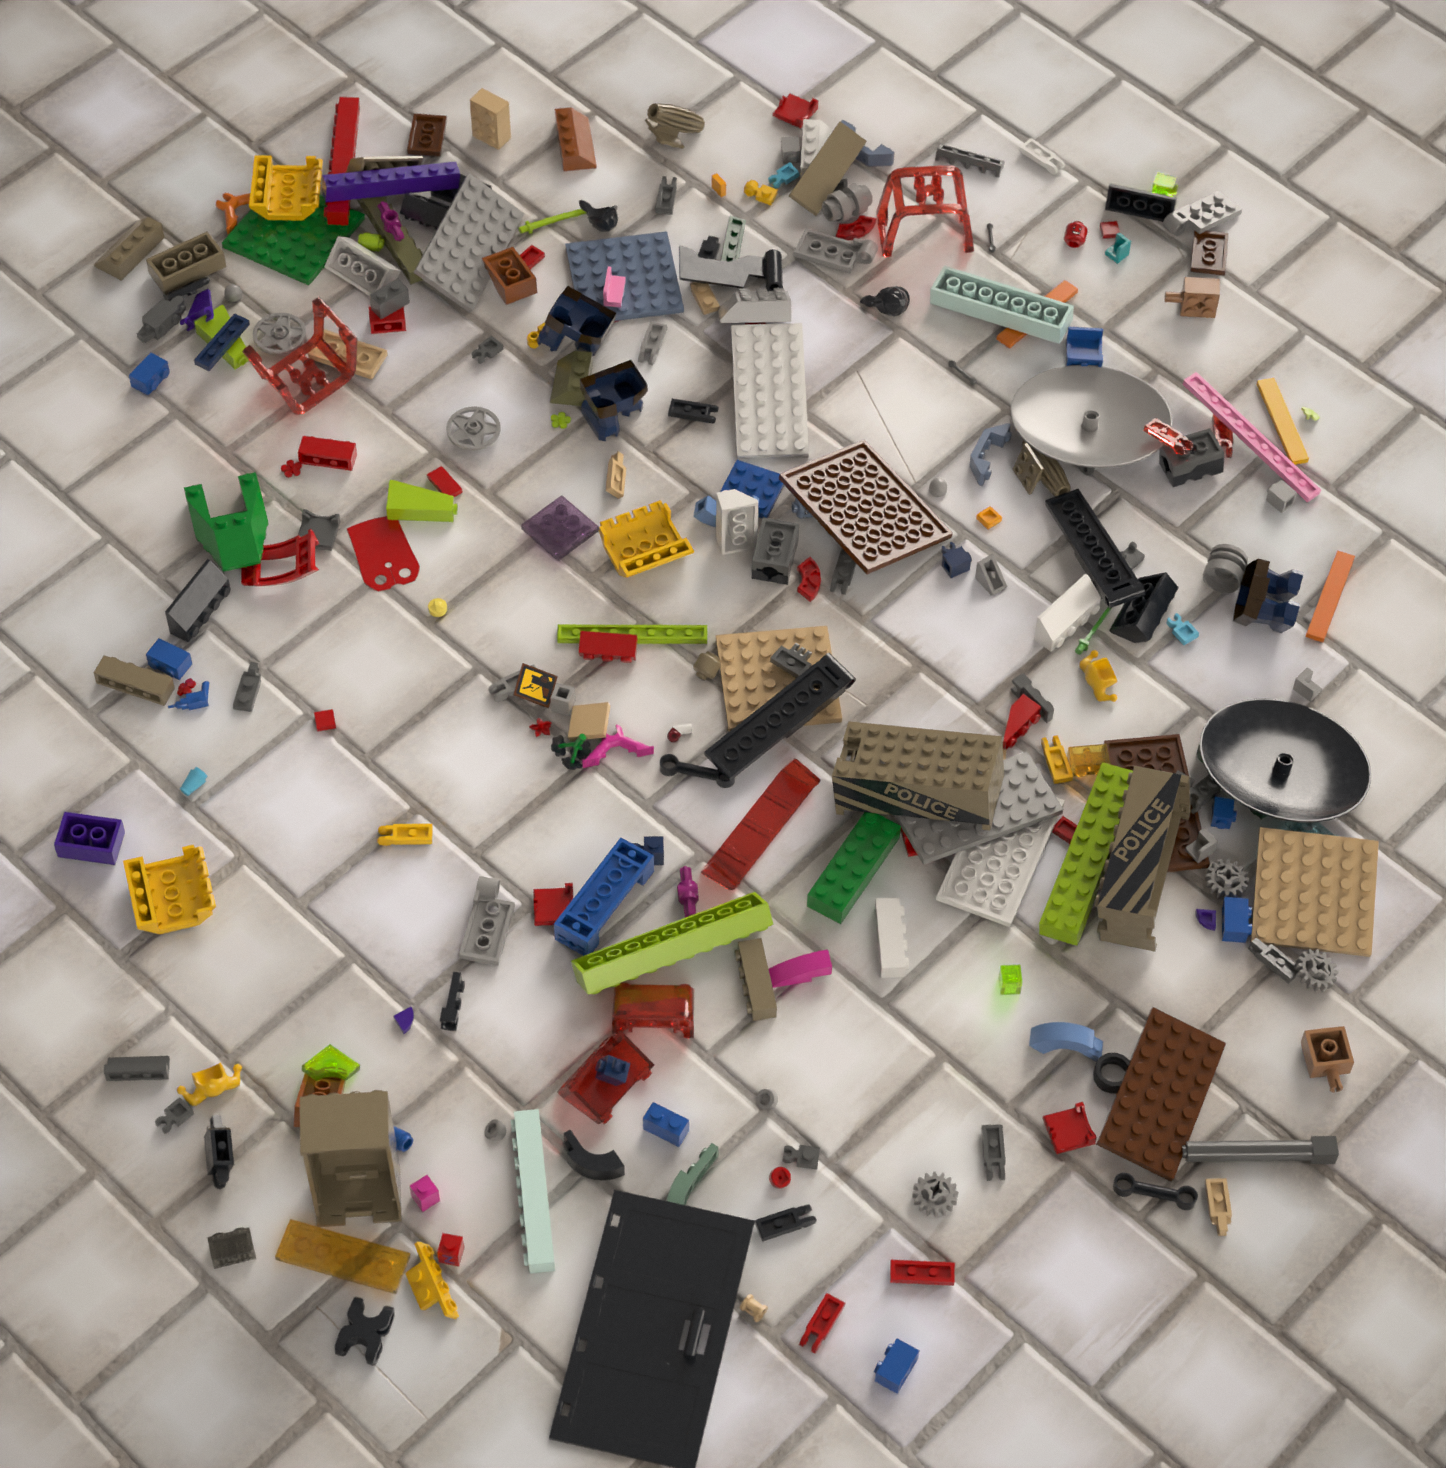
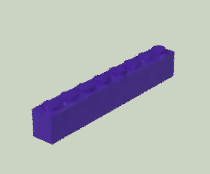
M455 161L323 175L322 193L325 202L456 189L459 188L460 171Z

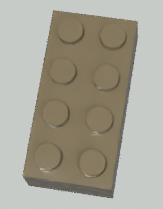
M208 231L146 259L149 275L164 294L226 267L224 252Z

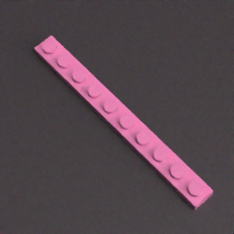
M1197 372L1183 381V386L1306 502L1320 494L1321 489Z

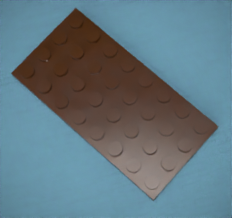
M1180 734L1105 740L1103 743L1107 764L1132 771L1134 766L1176 773L1179 770L1189 776ZM1190 805L1189 820L1182 818L1180 820L1167 872L1206 869L1210 866L1209 857L1197 863L1185 851L1188 845L1197 840L1198 833L1202 830L1198 812L1195 814L1191 813L1192 805Z
M1152 1007L1096 1145L1172 1182L1182 1160V1145H1185V1142L1190 1139L1226 1043Z

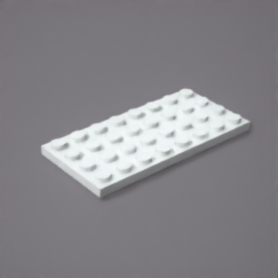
M802 323L731 325L737 459L809 457Z
M1056 797L1063 808L1065 800ZM1059 815L957 852L936 896V900L1011 927Z

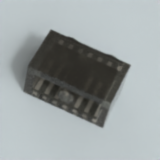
M239 1227L231 1232H219L211 1237H207L214 1269L256 1259L249 1227Z

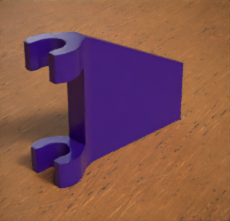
M209 289L196 294L187 317L180 321V325L187 324V331L195 327L194 320L204 315L207 316V322L214 318L211 291Z

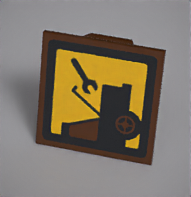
M522 663L513 695L549 708L558 676Z

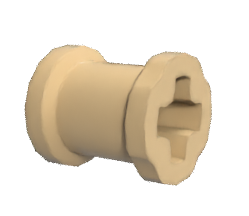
M749 1294L739 1307L741 1311L745 1310L754 1317L753 1320L755 1322H759L768 1310V1307L756 1301L752 1294Z

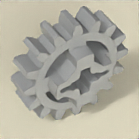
M1220 859L1218 864L1213 862L1212 867L1208 868L1205 881H1207L1206 887H1212L1210 893L1216 892L1217 898L1221 895L1235 898L1236 894L1241 897L1243 891L1246 892L1249 878H1247L1248 871L1243 872L1244 866L1238 867L1237 861L1232 864L1230 859H1227L1226 863Z
M1309 949L1307 952H1303L1295 961L1297 965L1294 969L1299 971L1296 977L1302 978L1300 983L1305 982L1307 989L1312 986L1315 992L1319 988L1324 992L1326 988L1330 989L1338 979L1335 977L1338 971L1334 970L1337 965L1330 962L1333 959L1332 957L1326 958V952L1319 954L1318 949L1314 952Z
M936 1171L933 1172V1176L925 1173V1179L919 1177L918 1183L914 1184L913 1190L915 1191L912 1193V1198H915L914 1205H920V1212L925 1209L927 1216L931 1212L934 1213L935 1217L938 1216L939 1212L945 1216L946 1209L951 1212L953 1205L957 1204L956 1183L951 1184V1177L945 1179L944 1173L940 1176H937Z

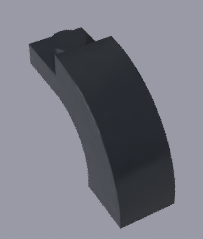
M571 1129L563 1133L564 1142H562V1145L567 1152V1163L578 1174L589 1179L601 1181L612 1180L625 1175V1166L614 1150L605 1154H593L581 1146Z

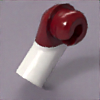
M692 724L674 725L667 734L668 740L676 742L682 734L692 733Z

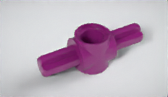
M380 202L378 209L382 214L381 220L384 224V230L392 233L396 241H402L404 234L401 230L398 213L395 210H390L386 202Z
M684 866L680 868L681 882L677 885L678 902L683 905L686 918L696 914L695 904L699 901L698 885L692 880L691 868Z

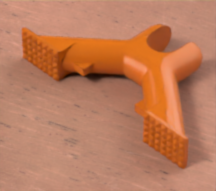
M224 193L222 196L228 202L216 201V207L225 211L227 235L237 226L238 216L235 215V210L239 206L249 204L250 193L239 196Z

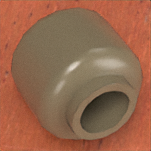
M708 651L701 653L693 665V669L697 672L696 676L704 681L706 678L714 679L721 667L720 658Z

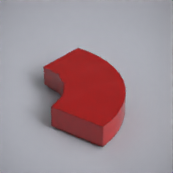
M860 215L852 223L839 224L835 237L848 241L854 238L859 239L867 235L874 228L877 218Z
M808 557L797 566V571L802 578L801 584L797 587V592L811 602L819 592L821 575L817 563L811 557Z

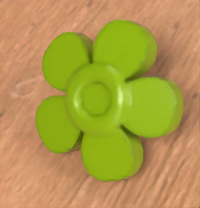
M559 412L558 416L553 414L551 416L552 427L558 428L560 425L561 429L567 428V424L571 422V417L566 416L565 412Z

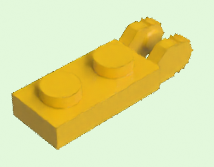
M1058 735L1053 736L1052 742L1054 747H1049L1046 737L1042 738L1041 745L1053 783L1073 781V774Z
M433 824L379 826V834H393V836H380L377 839V843L381 846H390L391 844H432Z

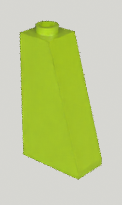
M223 304L213 310L214 318L210 321H206L207 316L205 315L194 322L196 334L207 344L230 319ZM241 337L222 356L234 369L243 366L249 361L247 348Z
M389 480L386 506L388 520L453 522L454 515H457L458 504H454V496Z

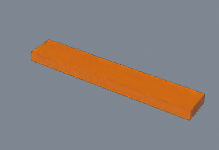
M1064 280L1044 297L1066 303L1078 293V288ZM1005 328L997 335L996 340L1010 349L1027 334Z
M1337 550L1305 637L1324 642L1355 558L1354 555Z

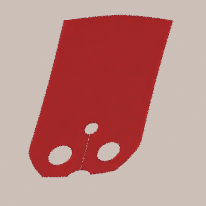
M387 516L347 528L366 585L376 591L391 589L395 584L405 585L416 580L420 566L406 539L399 520H388ZM387 562L392 564L390 568L385 566ZM407 568L411 571L409 577L404 578L399 575V571ZM379 575H384L387 580L384 584L380 585L375 582V578Z

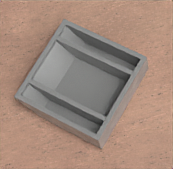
M760 288L756 289V292H750L749 289H739V292H735L718 309L720 323L791 322V299L788 291H784V288H775L774 291Z

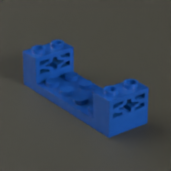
M620 837L554 923L555 940L583 956L594 952L599 945V931L636 882L644 886L654 873V855Z

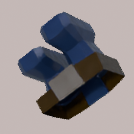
M567 286L548 313L545 325L537 338L538 345L543 343L550 347L551 352L557 351L565 336L576 341L575 347L577 350L581 348L587 352H592V356H594L615 322L617 313Z
M632 360L580 379V391L586 399L582 403L581 413L598 440L605 442L608 436L613 434L616 437L620 432L619 412L627 417L630 416V412L639 409L642 412L643 401L641 398L648 392V384Z
M1258 558L1246 566L1235 604L1233 621L1244 626H1248L1251 623L1268 624L1273 631L1282 634L1292 628L1296 622L1300 603L1289 600L1298 594L1303 579V572L1292 569L1279 575L1269 569L1270 561ZM1266 596L1282 601V603L1270 600Z

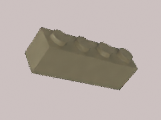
M104 655L93 672L97 684L163 706L166 705L175 689L173 678L169 675L156 673L149 668L144 669L130 662L120 661L116 657Z
M762 938L739 941L738 949L734 950L736 962L740 961L741 967H738L739 977L744 979V984L742 985L743 995L748 998V1002H746L747 1014H751L752 1021L777 1017V1005Z

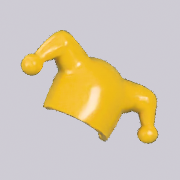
M1092 650L1090 655L1080 661L1079 667L1085 673V679L1092 687L1097 701L1115 702L1117 700L1116 694L1107 695L1105 693L1106 688L1118 682L1113 668L1107 658L1092 661L1093 658H1097L1099 655L1098 651Z
M221 1062L205 1070L191 1073L196 1087L192 1094L188 1093L186 1088L181 1085L178 1086L177 1093L182 1095L189 1105L195 1107L207 1097H216L225 1090L237 1088L240 1085V1071L242 1067L239 1064L234 1065L232 1077L227 1076Z

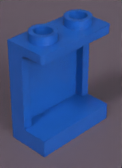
M1068 327L1066 366L1081 365L1087 367L1088 365L1102 367V328Z

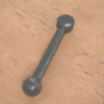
M988 223L987 229H989L990 238L989 251L995 252L996 246L993 243L992 234L993 224Z
M951 360L948 362V366L955 368L970 381L971 385L976 384V379L971 378L961 370L955 361Z

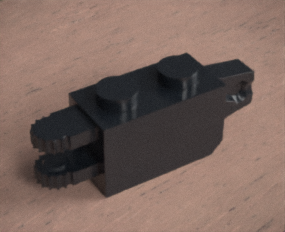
M212 1115L210 1126H207L204 1135L207 1174L212 1175L215 1188L220 1190L229 1181V1172L234 1166L231 1129L222 1126L221 1115Z

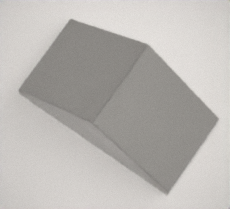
M994 554L977 562L975 579L990 595L993 596L1007 588Z

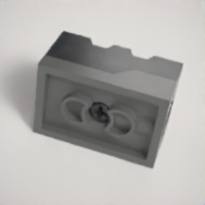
M1209 428L1166 441L1159 449V464L1172 487L1185 484L1189 479L1196 481L1202 479L1206 474L1213 476L1223 473L1224 451Z
M763 517L752 559L751 579L788 585L799 540L798 523Z

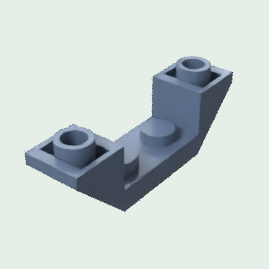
M845 120L841 121L851 130L856 132V127H854L851 123H848ZM883 144L874 151L863 146L855 159L868 167L892 166L894 164L895 152Z
M1009 423L984 429L970 455L969 467L980 486H983L985 480L990 479L992 470H990L991 462L984 460L985 451L990 449L991 444L1003 448L1005 443L1010 441L1012 432H1010L1011 424Z

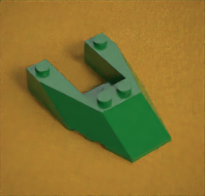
M256 472L238 476L246 510L210 518L202 484L184 487L196 540L201 542L206 552L212 555L213 560L224 572L261 564L263 544L266 539V529L269 522Z

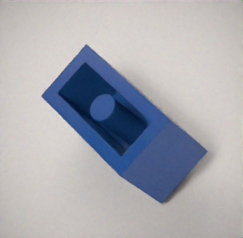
M150 353L129 374L131 387L149 395L168 377L170 373L168 361Z
M160 638L157 639L146 653L148 665L152 669H158L178 680L183 677L192 665L189 652Z
M1224 897L1222 904V941L1246 943L1247 937L1251 936L1252 924H1249V918L1251 919L1252 907L1248 905V899Z
M652 1102L643 1117V1130L680 1147L689 1132V1119Z
M896 1338L893 1344L889 1343L884 1353L886 1357L883 1362L879 1361L874 1369V1373H876L875 1382L898 1394L916 1364L920 1350Z

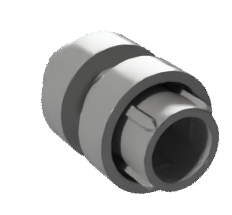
M851 184L843 188V191L838 190L827 196V200L822 203L823 214L830 222L842 223L851 219L852 215L858 216L867 211L868 206H871L873 201L872 194L865 185Z

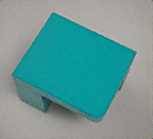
M1120 232L1117 233L1115 243L1105 250V255L1118 264L1129 255L1131 240Z

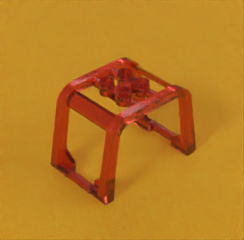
M950 165L898 168L888 175L876 210L883 257H892L894 241L900 221L904 217L912 215L958 214L959 221L963 222L964 252L971 253L974 251L963 174L959 168ZM941 175H951L953 177L957 204H943L944 190L941 188ZM923 176H932L931 184L925 185V178ZM915 177V200L919 205L905 206L901 178ZM893 190L896 212L893 214L886 235L885 226L888 224V204ZM933 195V201L936 204L926 205L927 196Z
M320 297L312 301L314 314L313 336L275 365L267 369L262 363L261 356L251 345L242 351L257 374L274 387L295 415L304 414L349 382L356 372L358 338ZM326 315L339 327V336L346 346V363L323 339L324 318ZM315 347L342 374L331 383L327 380L325 372L319 370L315 365L314 360L305 356ZM299 359L304 365L305 371L303 374H301L299 369L291 366ZM286 370L291 381L297 383L302 393L309 395L310 398L298 404L291 396L288 386L277 374ZM313 378H315L318 385L324 386L317 393L312 389L311 381Z

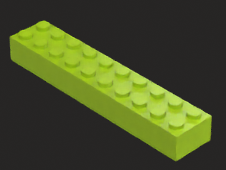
M1102 762L1039 922V935L1078 946L1100 889L1101 878L1106 873L1104 871L1106 859L1110 860L1109 847L1110 843L1115 840V836H1113L1116 824L1119 825L1118 813L1120 807L1124 806L1123 794L1124 790H1128L1129 784H1127L1129 772L1133 773L1132 770Z
M752 892L571 960L576 981L588 995L598 994L602 989L616 987L623 981L635 980L639 975L656 972L660 967L672 966L676 961L693 958L695 954L709 952L713 947L730 944L732 940L746 938L750 933L756 931H764L769 926L774 925L768 903L756 892Z

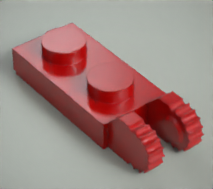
M826 1293L806 1326V1331L799 1345L804 1347L810 1335L813 1334L817 1336V1339L812 1344L811 1352L816 1353L822 1341H825L846 1303Z

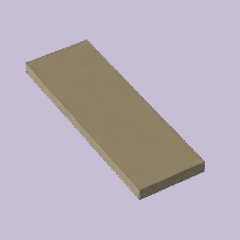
M839 121L789 194V197L817 216L822 209L823 201L827 200V196L834 191L867 141Z

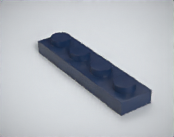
M234 313L194 359V364L210 371L250 325L249 320Z

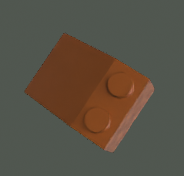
M514 247L482 258L499 296L506 305L537 293L536 277Z
M306 1070L294 1107V1127H300V1097H305L309 1094L317 1096L330 1093L343 1094L346 1075Z

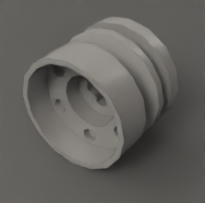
M1219 544L1214 546L1210 551L1208 563L1203 572V581L1208 587L1217 592H1235L1241 585L1243 574L1248 564V556L1243 550L1234 545Z

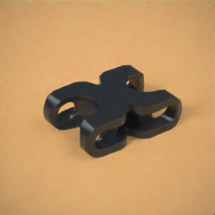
M354 1297L347 1312L349 1325L342 1327L335 1343V1355L344 1357L352 1346L356 1344L363 1345L367 1348L365 1353L366 1363L375 1366L383 1349L381 1337L389 1334L395 1317L394 1307L384 1306L378 1316L374 1318L366 1317L363 1315L365 1309L363 1298Z

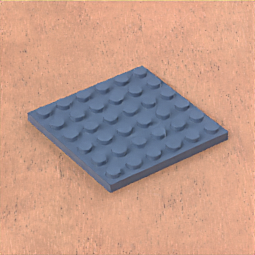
M667 231L565 244L573 289L604 306L603 290L608 267H612V276L626 277L621 308L605 306L617 313L615 321L684 313Z

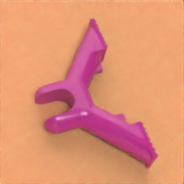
M615 725L617 734L610 736L606 733V737L601 738L602 741L585 760H582L583 768L600 765V759L605 758L607 751L613 747H623L629 753L634 752L637 757L654 754V746H647L624 736L622 727Z

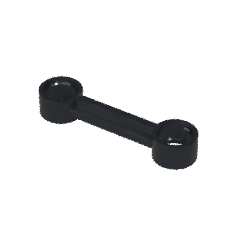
M666 754L660 759V772L665 776H674L677 773L701 777L715 780L721 788H729L735 783V778L731 781L720 779L719 776L723 773L719 769L679 762L678 758L673 754ZM666 762H672L676 766L673 768H665L663 764Z
M1125 1172L1119 1173L1113 1183V1190L1118 1196L1127 1197L1135 1193L1173 1201L1182 1210L1194 1208L1198 1198V1194L1193 1187L1182 1186L1176 1190L1135 1181L1131 1174ZM1119 1180H1126L1132 1187L1124 1190L1118 1187L1117 1182ZM1182 1193L1190 1194L1193 1197V1202L1185 1203L1179 1198V1195Z

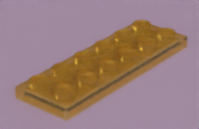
M292 1219L288 1223L275 1255V1259L281 1262L393 1294H397L411 1257L409 1252Z

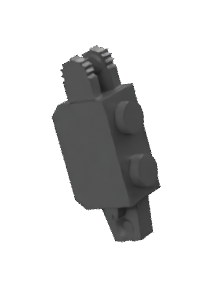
M178 295L170 302L168 300H161L142 316L143 327L138 331L137 338L146 343L152 338L159 340L162 336L166 335L174 325L180 322L181 314L186 310L183 297Z

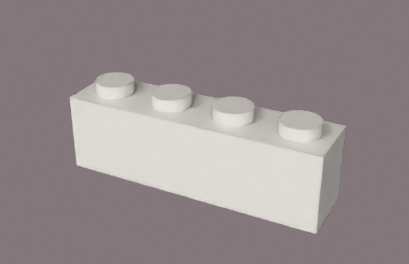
M876 898L875 900L881 978L905 977V971L909 969V958L905 957L907 940H903V934H906V924L901 919V917H904V905H900V898Z

